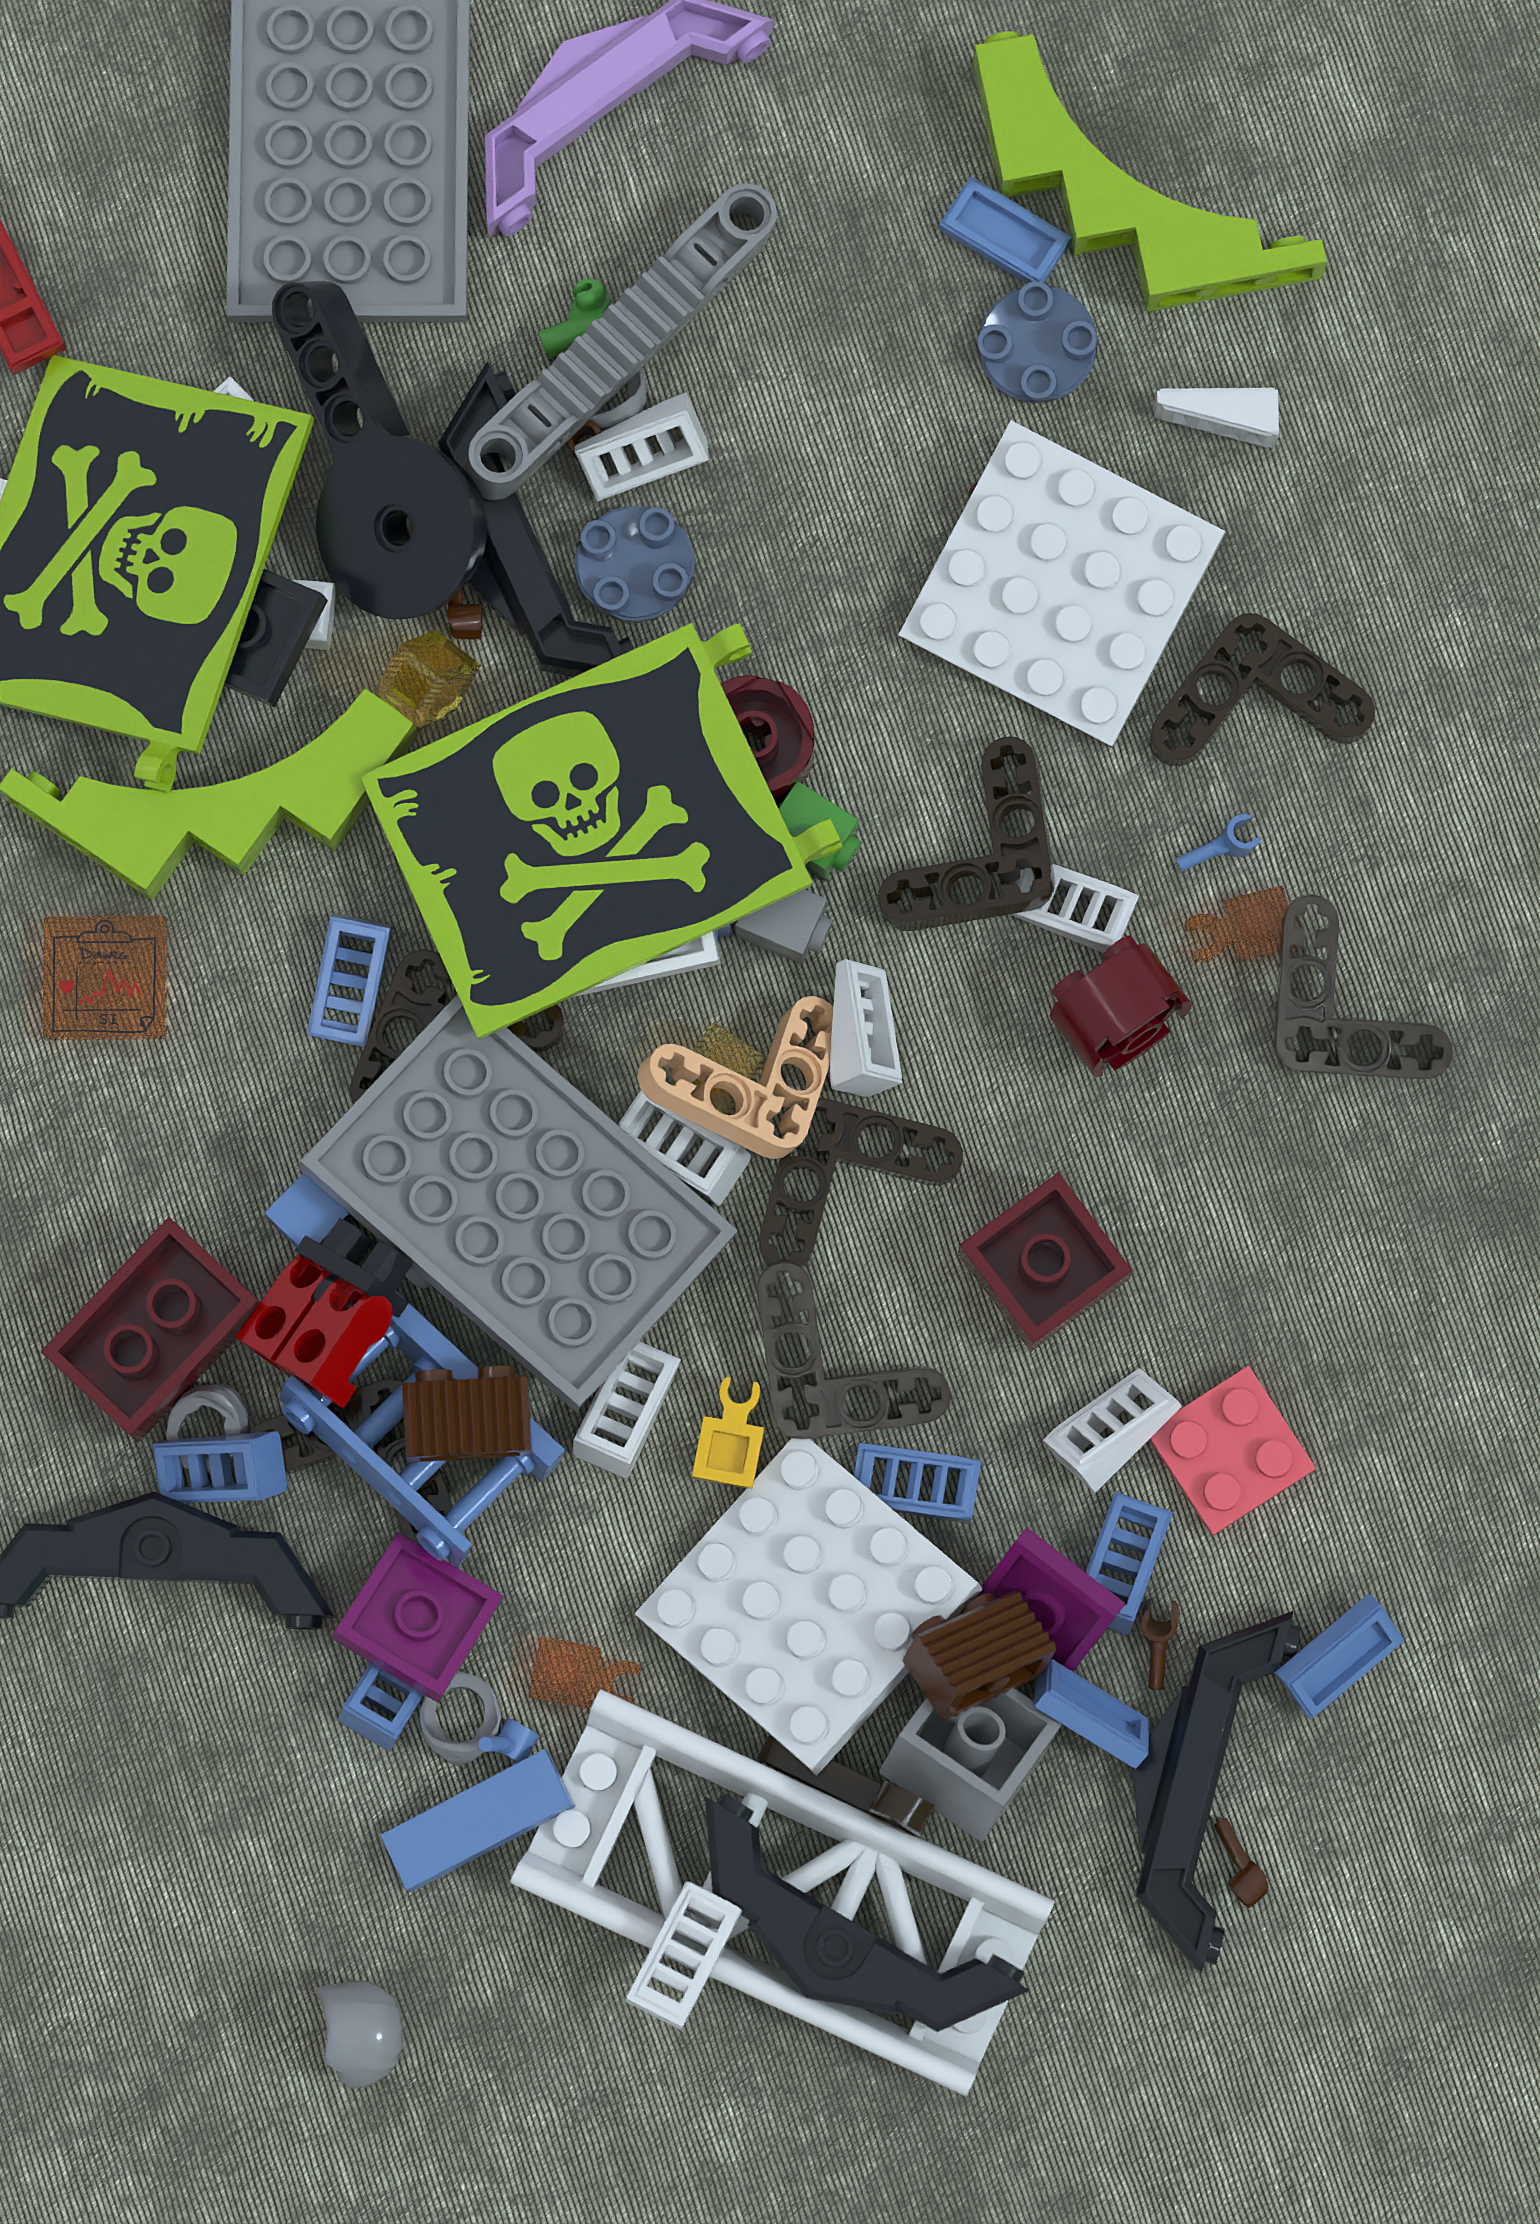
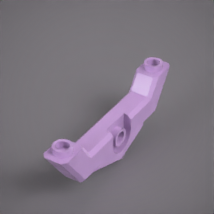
M670 0L649 16L645 15L563 41L515 110V114L485 135L488 237L496 236L500 232L505 237L512 236L531 221L533 213L530 210L536 205V168L588 131L592 124L633 94L640 93L690 55L725 65L733 63L739 58L743 63L754 60L771 44L768 36L774 31V20L710 0Z

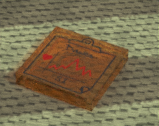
M166 916L44 917L43 1038L45 1040L167 1039L168 920Z

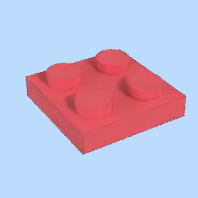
M1249 1365L1178 1410L1149 1439V1442L1211 1537L1316 1470L1313 1462Z

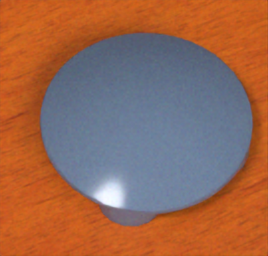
M1034 281L1005 294L994 303L983 319L977 344L983 370L1000 391L1020 401L1044 403L1070 394L1083 383L1094 365L1098 340L1093 319L1085 306L1077 298L1062 289L1048 286L1043 282Z
M621 507L589 522L580 534L574 560L577 583L589 603L609 617L630 622L651 620L673 609L686 595L691 585L695 568L694 552L687 534L674 520L672 514L660 507Z

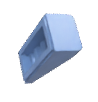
M333 913L330 916L307 1030L308 1036L365 1047L371 1031L393 925ZM342 935L374 941L373 953L340 946ZM336 959L370 966L368 977L334 970ZM331 983L365 990L363 1001L329 994ZM326 1007L360 1014L358 1025L324 1019Z
M277 1431L167 1440L152 1444L160 1494L182 1503L264 1500L284 1492L287 1488L281 1438ZM229 1453L233 1455L236 1483H233ZM205 1454H208L212 1485H209ZM180 1455H187L191 1487H185Z
M859 1442L854 1477L870 1490L874 1460L887 1461L881 1495H875L892 1510L900 1513L971 1524L981 1460ZM899 1463L911 1465L906 1498L894 1497ZM923 1467L935 1469L930 1502L918 1500ZM948 1471L960 1473L955 1505L943 1504Z
M1115 1492L1086 1573L1120 1600L1127 1602V1605H1124L1107 1629L1123 1635H1130L1173 1512ZM1119 1518L1153 1530L1151 1538L1148 1539L1116 1527ZM1110 1542L1145 1554L1143 1560L1139 1561L1108 1550ZM1103 1566L1136 1578L1134 1585L1099 1574L1101 1567Z
M370 1663L342 1707L338 1720L346 1727L383 1749L391 1751L424 1695ZM379 1678L406 1694L407 1698L404 1703L374 1686L373 1684L376 1679ZM363 1701L369 1702L394 1717L393 1721L390 1722L362 1705Z

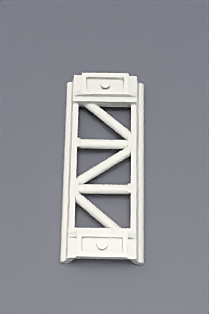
M602 1689L599 1690L594 1700L587 1725L562 1776L576 1807L562 1812L557 1817L538 1827L528 1851L520 1860L510 1881L513 1885L651 1949L682 1890L651 1772V1766L657 1756L743 1796L744 1798L741 1803L754 1811L749 1823L758 1827L766 1808H769L839 1841L840 1843L781 1879L806 1893L849 1867L831 1909L852 1921L876 1870L896 1947L925 1965L927 1963L902 1871L968 1901L969 1903L937 1971L940 1974L974 1958L987 1964L992 1954L1023 1970L1034 1943L1055 1903L1054 1900ZM633 1805H635L663 1915L597 1884ZM710 1869L702 1888L712 1893ZM688 1911L684 1915L715 1932L719 1928L692 1913L689 1915ZM740 1915L728 1941L749 1928L748 1919ZM675 1932L672 1940L705 1956L708 1950L707 1947L678 1932ZM725 1945L709 1976L965 2097L974 2082L980 2062L1008 2001L939 2032L933 2031L917 2020L914 2021L911 2030H908L863 2008L806 1998L786 1972L728 1945Z

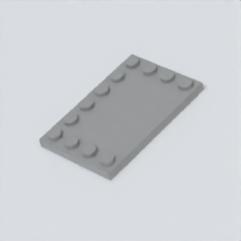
M231 0L226 304L228 322H274L272 301L276 292L285 284L307 281H330L340 286L346 294L358 322H467L471 0ZM309 299L308 313L309 317L312 318L313 305L312 301Z
M458 994L305 1155L298 1166L305 1175L379 1240L394 1248L413 1264L411 1266L412 1269L575 1412L578 1411L738 1232L732 1224L507 1027L479 1040Z

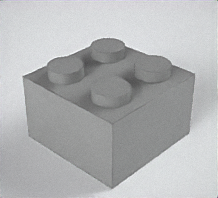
M1013 1688L1006 1694L1002 1693L997 1698L992 1697L986 1703L982 1702L977 1707H971L966 1712L962 1711L957 1716L950 1717L947 1721L941 1719L926 1697L897 1737L879 1773L901 1788L932 1803L935 1806L933 1810L980 1842H983L1041 1761L1062 1724L1035 1708L1033 1700Z

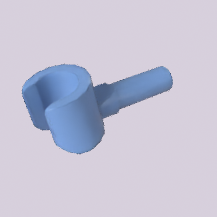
M1248 814L1235 816L1225 826L1221 836L1175 858L1180 871L1182 872L1225 853L1238 858L1251 853L1260 842L1261 837L1255 838L1249 843H1242L1235 838L1233 829L1247 824L1252 819V816Z
M508 1717L498 1735L482 1737L478 1742V1747L483 1752L503 1753L518 1763L529 1756L540 1736Z

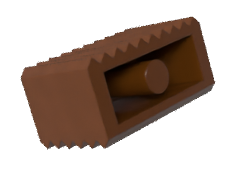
M514 1366L478 1368V1379L453 1380V1371L447 1369L415 1372L416 1382L402 1383L405 1450L408 1463L533 1455L529 1381L527 1376H515Z
M1015 1590L995 1599L992 1593H985L972 1600L964 1607L961 1615L946 1621L942 1615L926 1620L913 1631L911 1635L913 1641L902 1661L941 1719L947 1721L950 1717L957 1716L962 1711L966 1712L971 1707H977L982 1702L986 1703L992 1697L997 1698L1000 1694H1006L1012 1688L1016 1689L1021 1684H1027L1032 1679L1036 1680L1047 1667L1056 1651L1054 1641L1049 1640L1048 1632L1042 1630L1041 1622L1035 1619V1614L1029 1610L1028 1603L1022 1600L1021 1593Z

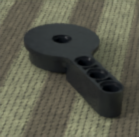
M307 281L285 284L276 292L272 301L274 323L329 441L333 454L332 469L322 488L316 515L317 542L324 566L341 593L354 605L372 615L401 620L428 615L452 600L472 578L481 562L487 537V519L480 492L466 470L454 459L424 441L404 437L410 435L342 288L330 281ZM309 299L312 301L313 305L312 318L309 317L308 313ZM334 353L338 360V370L336 373L332 365ZM358 408L361 409L363 415L362 427L359 426L357 421ZM408 516L411 519L413 525V533L411 537L408 534L406 528Z

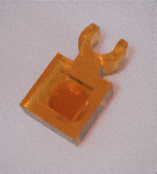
M1283 885L1224 900L1222 905L1226 918L1217 919L1213 915L1201 913L1191 916L1184 924L1186 932L1205 929L1213 938V943L1209 947L1193 951L1192 957L1196 963H1207L1216 959L1221 954L1223 948L1234 946L1238 962L1280 952L1282 919L1284 911L1288 906ZM1292 944L1290 949L1296 948L1297 945Z
M540 1636L528 1698L590 1710L593 1693H598L602 1689L635 1705L636 1700L634 1698L623 1697L615 1692L614 1682L619 1675L625 1673L641 1676L642 1668L631 1661H618L608 1668L599 1666L601 1648Z

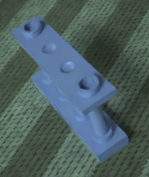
M408 1304L399 1318L392 1315V1321L387 1333L380 1341L369 1347L348 1381L351 1383L386 1348L393 1350L396 1346L414 1362L411 1366L413 1373L403 1383L416 1382L415 1372L435 1369L452 1370L453 1380L478 1379V1367L412 1305ZM293 1375L283 1383L279 1398L284 1404L282 1407L283 1414L294 1427L304 1434H309L313 1431L419 1531L416 1538L431 1556L439 1561H443L447 1557L457 1568L466 1560L472 1543L461 1533L520 1474L527 1476L531 1472L540 1482H543L558 1467L565 1452V1449L531 1418L533 1455L502 1457L442 1516L416 1491L446 1461L409 1463L397 1474L372 1450L404 1417L402 1384L354 1432L327 1408L331 1403L330 1400L312 1389L308 1390Z

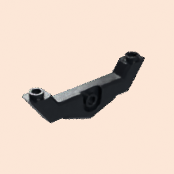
M488 361L486 362L438 442L440 451L454 459L463 468L470 442L476 433L516 395L505 371L494 375ZM486 453L480 457L482 464L491 472H506L497 453ZM514 492L507 498L499 500L482 498L487 519L486 544L481 562L467 584L519 636L525 634L541 671L575 677L634 650L629 637L618 641L611 627L574 620L516 493Z
M155 1491L68 1519L67 1525L25 1523L0 1554V1619H13L14 1607H30L52 1577L253 1584L274 1616L286 1617L285 1628L322 1630L323 1618H336L280 1532L240 1531V1527Z
M1293 1611L1200 1645L1197 1648L1188 1687L1183 1686L1149 1734L1148 1756L1136 1769L1131 1767L1139 1851L1141 1854H1145L1134 1897L1198 1974L1202 1973L1205 1962L1216 1965L1225 1928L1214 1926L1217 1912L1192 1884L1240 1692L1242 1685L1275 1673L1279 1669L1281 1660L1288 1662L1295 1656L1301 1627L1291 1624Z
M723 1792L717 1802L705 1797L712 1893L742 1910L740 1915L749 1920V1928L806 1998L891 2014H898L899 2011H902L933 2031L939 2032L1030 1991L1020 1984L1025 1972L995 1954H992L987 1964L974 1958L940 1974L762 1867L759 1828L749 1823L754 1813L752 1809Z

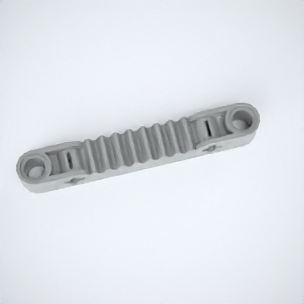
M750 183L737 184L726 190L675 240L666 253L656 260L648 272L644 271L637 282L631 288L628 287L615 304H610L604 314L598 320L595 319L582 336L575 338L570 347L565 352H561L549 368L541 371L537 379H534L521 389L476 433L470 442L464 469L476 484L481 498L489 500L505 499L516 492L763 250L769 240L777 217L775 201L768 191L759 185ZM739 212L746 213L756 221L757 228L748 231L739 229L730 220V215ZM492 452L502 454L510 462L511 469L502 473L491 472L482 464L480 457Z

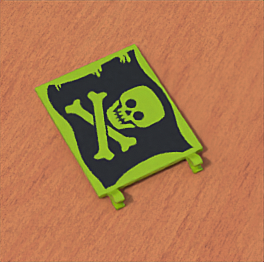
M52 356L0 501V705L149 742V746L142 752L137 761L134 777L145 780L144 786L146 788L169 793L176 776L177 754L180 751L197 755L201 753L315 418L307 413L66 357Z
M692 623L685 625L359 776L479 1040L813 886V882L806 869L807 862L827 857L843 849L840 837L831 818L813 825L797 837L790 835L716 676L715 669L717 667L738 662L753 654L740 623L723 629L705 642L699 639Z

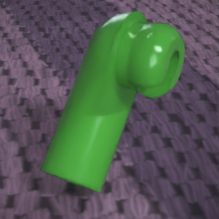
M587 278L579 281L572 291L575 299L567 321L538 331L547 359L554 358L561 352H565L574 339L582 336L595 319L598 320L610 305V295L604 290V286L599 280Z

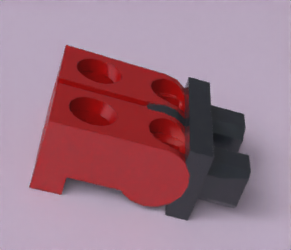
M339 1218L322 1244L306 1235L295 1249L300 1256L294 1258L285 1267L235 1338L270 1365L289 1376L293 1375L308 1388L339 1407L344 1408L356 1390V1387L348 1381L369 1347L380 1341L387 1333L392 1321V1315L399 1318L409 1304L395 1291L413 1264L394 1248L379 1240L362 1266L359 1267V1262L374 1241L354 1225Z

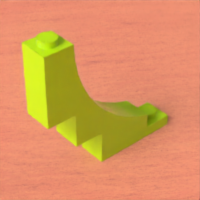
M1014 31L1000 32L985 38L983 44L975 45L973 65L1000 194L1010 198L1060 188L1069 235L1072 237L1071 245L1074 256L1132 245L1146 312L1322 279L1327 263L1322 239L1306 242L1304 236H1290L1274 241L1270 244L1271 249L1263 250L1256 219L1225 216L1188 206L1136 181L1113 164L1086 138L1066 112L1054 92L1042 65L1034 34L1019 37L1018 33Z
M365 688L341 717L302 749L268 768L236 780L206 787L170 790L169 793L154 789L111 785L79 776L60 802L57 798L62 791L45 777L32 771L25 778L11 768L0 783V793L7 802L153 901L194 843L244 876L285 818L333 851H336L371 802L359 776L404 756L417 738L418 732L415 722L410 719L414 712L408 705L387 691H384L379 698Z

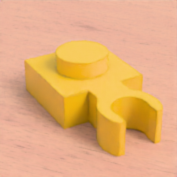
M726 1377L721 1383L719 1394L720 1402L724 1409L722 1419L703 1417L692 1479L753 1489L764 1427L748 1425L747 1420L749 1414L755 1410L759 1403L760 1386L758 1382H753L750 1399L745 1403L737 1404L728 1396L731 1377Z

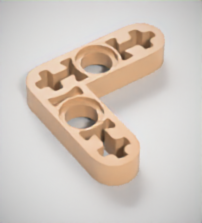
M807 996L798 1000L783 1014L779 1021L759 1084L696 1052L672 1043L663 1044L642 1062L638 1069L637 1077L640 1089L655 1104L763 1157L770 1159L783 1158L803 1142L815 1112L830 1065L833 1006L823 998ZM808 1017L813 1021L812 1030L817 1034L803 1048L798 1045L805 1038L807 1023L803 1019ZM782 1064L795 1065L801 1070L806 1080L805 1090L797 1091L785 1084L780 1073ZM664 1065H668L673 1069L672 1078L677 1081L674 1085H670L665 1081L666 1072L662 1069ZM696 1079H699L701 1081V1084L697 1087V1089L691 1096V1092L696 1088V1085L692 1083ZM711 1088H721L731 1094L736 1104L734 1115H725L715 1109L710 1099ZM783 1106L789 1109L782 1115L779 1124V1131L784 1136L778 1138L773 1134L774 1125L769 1120L779 1113Z

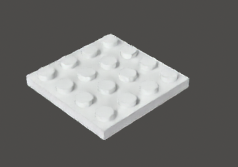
M1010 420L898 635L1113 747L1226 532Z
M791 1438L756 1477L753 1489L747 1488L634 1614L815 1775H818L909 1673L902 1660L913 1641L911 1637L913 1631L920 1624L937 1615H942L946 1621L959 1616L964 1607L974 1600L983 1589L976 1580L812 1440Z

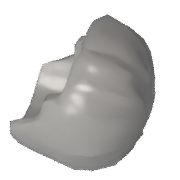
M352 1980L317 1988L314 1994L319 1996L323 2004L327 2026L324 2062L337 2071L339 2082L351 2089L368 2087L389 2075L398 2063L399 2053L403 2049V2027L395 1998L377 1984L364 1980Z

